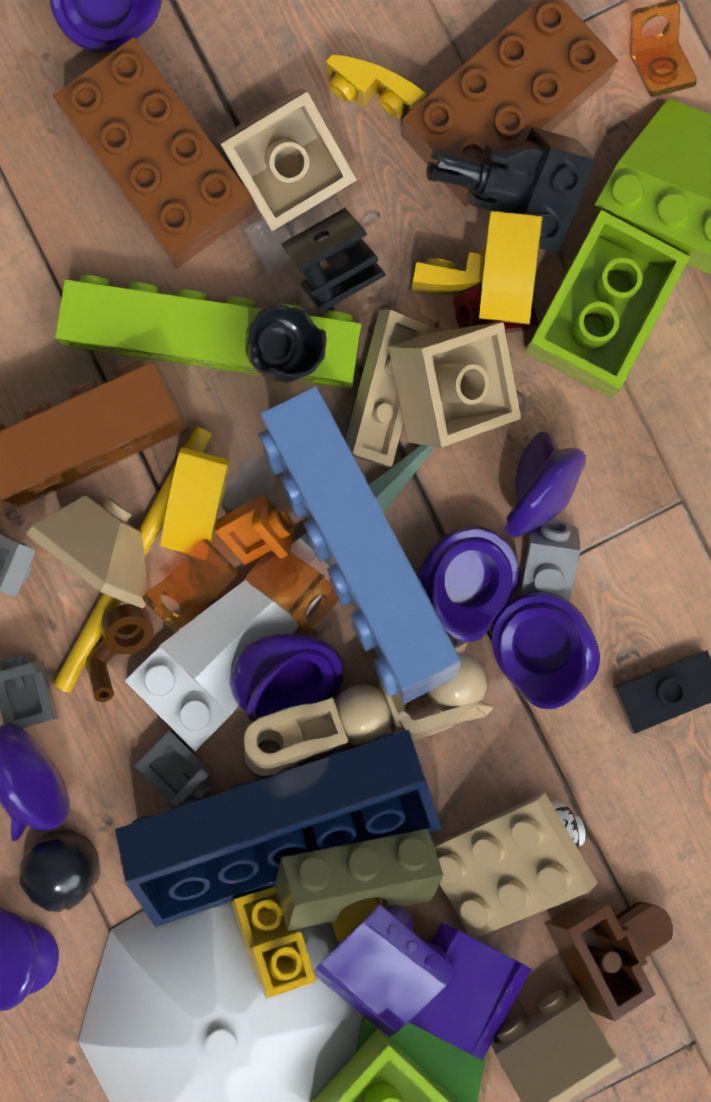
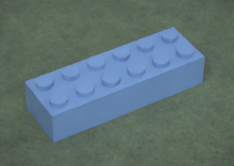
M317 387L311 388L260 413L265 431L259 433L258 437L262 443V451L275 476L282 472L285 476L280 479L286 490L284 491L285 496L296 518L298 519L306 515L308 521L303 524L308 533L306 535L319 562L326 559L329 560L331 564L327 568L330 576L329 581L340 604L343 607L351 603L355 610L354 613L350 614L353 620V629L365 651L374 647L379 659L374 661L377 667L375 671L387 695L390 697L397 693L402 704H405L457 678L461 660Z

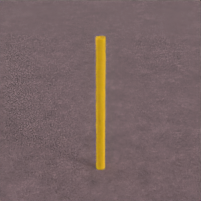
M196 425L184 447L204 452L213 434ZM176 462L138 529L142 532L144 559L164 525ZM104 593L102 594L54 680L53 685L67 693L72 691L86 665L88 655L97 646L103 635L101 630L103 617L108 611L119 606L121 600Z

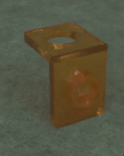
M669 0L638 8L630 14V57L651 97L691 88L697 84V76L679 43L681 6L678 0ZM658 16L668 18L666 27L660 33L653 36L642 34L644 25L652 18Z
M203 539L167 578L148 590L142 596V599L174 632H178L200 615L238 575V571L209 540ZM161 595L175 600L180 606L182 614H176L169 610L163 603Z
M273 551L267 552L246 576V581L252 587L287 611L301 631L307 635L313 632L338 602V598L326 577L293 553L280 559ZM322 595L319 607L313 614L307 616V611L312 602Z

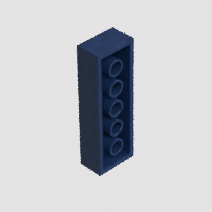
M409 730L397 734L381 735L373 742L350 750L334 751L323 759L300 767L291 766L284 768L276 775L252 783L234 785L226 792L205 799L187 801L179 808L155 816L139 817L131 824L115 829L125 883L155 927L231 902L234 899L275 887V880L283 857L428 829L431 834L442 830L411 734Z

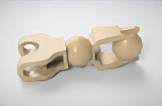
M456 639L451 643L461 660L457 678L427 692L433 705L443 712L419 720H411L410 716L404 712L406 703L402 704L397 693L389 697L380 681L377 687L366 684L354 685L342 691L335 701L332 697L318 703L291 707L251 723L245 732L244 738L245 764L254 776L264 779L276 775L284 768L291 766L300 767L323 759L334 751L346 750L348 744L359 747L373 742L379 736L389 734L390 732L395 734L409 730L414 742L452 728L455 724L485 718L494 708L483 702L488 687L486 672L477 659L464 653L468 642ZM275 742L278 743L281 750L273 754H267L262 752L259 746L264 743Z

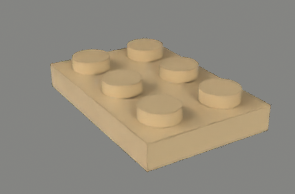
M546 793L433 843L443 872V877L439 884L468 934L474 939L590 892L598 883Z

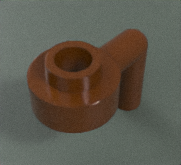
M123 604L114 607L103 617L101 630L104 639L91 651L85 663L96 701L106 702L114 696L106 664L116 654L125 655L139 652L152 641L154 629L149 613L145 608L132 604Z

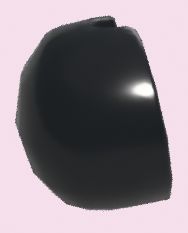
M277 304L261 310L246 328L245 352L252 366L263 377L289 383L309 376L316 370L325 358L327 337L325 331L319 329L313 323L308 311Z
M72 830L50 831L44 834L31 845L20 863V886L32 903L48 912H61L77 906L97 883L100 875L98 852L87 837Z

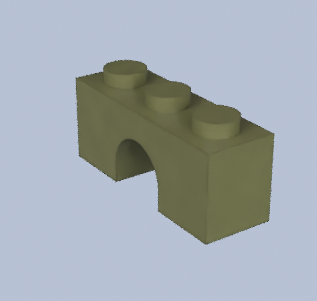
M424 829L283 857L274 885L287 931L336 921L342 909L354 902L367 898H381L384 908L388 906L403 907L432 901L443 877V872L429 830Z

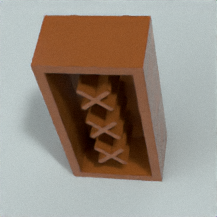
M536 0L403 117L401 136L426 164H428V161L437 163V160L430 157L433 149L436 147L442 148L445 151L475 157L478 154L485 155L483 150L486 145L503 149L510 144L526 141L531 127L549 132L553 131L610 80L619 60L564 0ZM444 183L465 207L469 205L467 193L470 189Z
M134 37L53 95L66 119L176 268L183 265L255 212L250 193Z
M143 360L131 362L115 371L117 378L100 386H98L96 381L85 383L71 390L68 393L70 399L52 407L50 403H43L25 411L22 414L24 420L15 425L5 428L4 424H0V508L10 511L18 509L188 431L189 428L170 386L156 364L152 361L145 365Z

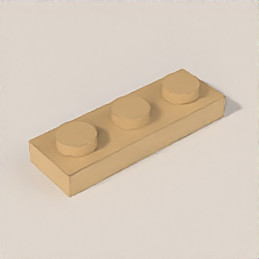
M379 310L345 439L353 457L386 467H392L404 423L389 346L425 335L429 327L425 323L393 310Z

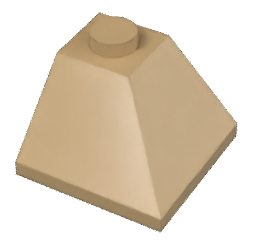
M84 495L35 523L26 533V535L99 592L140 608H144L149 601L142 532L127 522L132 514L107 497L103 504Z

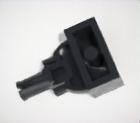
M531 127L526 141L510 144L503 149L486 145L483 150L485 155L478 154L475 157L445 151L439 147L433 149L430 157L437 160V163L428 161L426 169L428 180L470 189L467 193L469 204L486 209L489 215L493 211L542 216L539 249L559 253L597 160L575 138Z

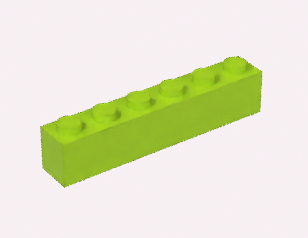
M80 275L79 281L64 279L55 339L64 347L262 376L252 366L245 352L246 328L255 316L263 310L255 308V301L241 297H226L225 303L207 301L206 294L187 289L177 290V296L158 293V287L140 282H129L128 289L109 286L108 279L93 275ZM278 304V305H286V306H289V307L301 308V307L294 306V305H289V304ZM325 311L323 318L310 316L313 323L326 333L325 358L312 374L295 381L353 390L361 336V323L352 322V315L336 311Z

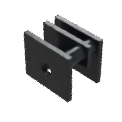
M346 208L281 243L282 248L300 272L304 273L306 279L300 284L320 312L386 276L384 270L377 264L379 261L377 255L362 239L367 235L365 229ZM328 236L325 239L318 241L320 238ZM325 260L329 266L322 269L319 262Z

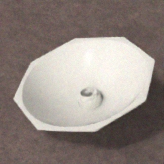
M231 902L158 927H155L145 911H142L111 929L94 982L78 1043L110 1102H311L355 1054L363 1015L316 976L317 982L266 999L248 956ZM331 922L296 929V932L301 931L313 970L339 944Z

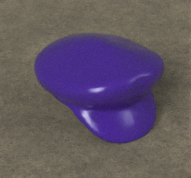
M50 0L52 14L64 35L79 47L95 52L114 51L131 38L138 39L155 23L162 4V0Z
M541 431L533 437L524 450L517 467L515 484L516 503L506 517L508 523L505 526V531L510 537H519L534 530L566 508L585 468L586 455L582 450L577 448L561 450L556 447L554 440L546 432Z
M466 526L455 529L442 537L431 549L416 576L445 632L460 641L472 642L485 635L500 611L510 603L518 584L519 568L515 552L504 538L482 526Z
M548 592L527 593L507 604L495 620L492 630V648L495 659L511 684L532 705L541 709H556L572 701L580 691L586 689L594 680L600 665L598 643L583 614L565 598Z
M294 634L269 635L249 644L239 654L231 670L230 689L236 703L248 713L249 719L254 722L257 719L291 707L318 703L332 697L334 698L342 682L343 664L337 651L321 639Z
M12 723L0 725V802L11 817V840L17 841L27 826L42 831L53 830L61 826L68 816L70 799L60 772L34 738L21 727Z
M0 908V1011H7L18 1006L29 994L41 990L52 980L59 962V949L55 938L47 929L35 923L25 921L9 910Z

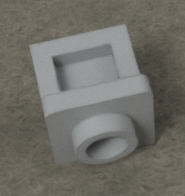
M551 519L528 532L529 543L520 583V595L531 592H548L570 601L581 551L579 531L577 527L570 526L564 521Z

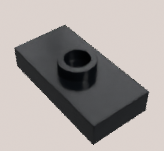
M702 650L613 687L631 733L636 734L711 703V658L707 650Z

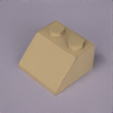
M299 88L217 138L272 232L357 181L308 91Z
M503 322L429 333L389 346L408 443L442 448L521 419Z
M574 988L567 993L564 990H558L548 995L539 1003L538 1007L540 1010L525 1020H522L521 1017H516L500 1027L496 1034L497 1038L492 1042L495 1056L521 1102H568L622 1067L609 1042Z

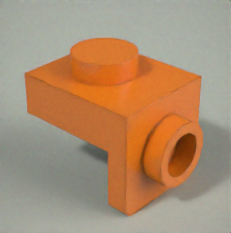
M264 493L218 519L215 532L241 562L246 565L270 551H273L280 559L290 555L294 525L289 514L282 507H276Z

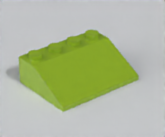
M668 98L618 161L595 203L597 216L603 210L689 255L690 259L687 265L710 275L711 114Z

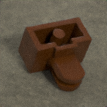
M584 898L545 922L590 1012L615 1022L656 995L642 966L648 963L646 957L665 946L673 937L671 918L663 908L655 904L636 902L615 915L610 904Z

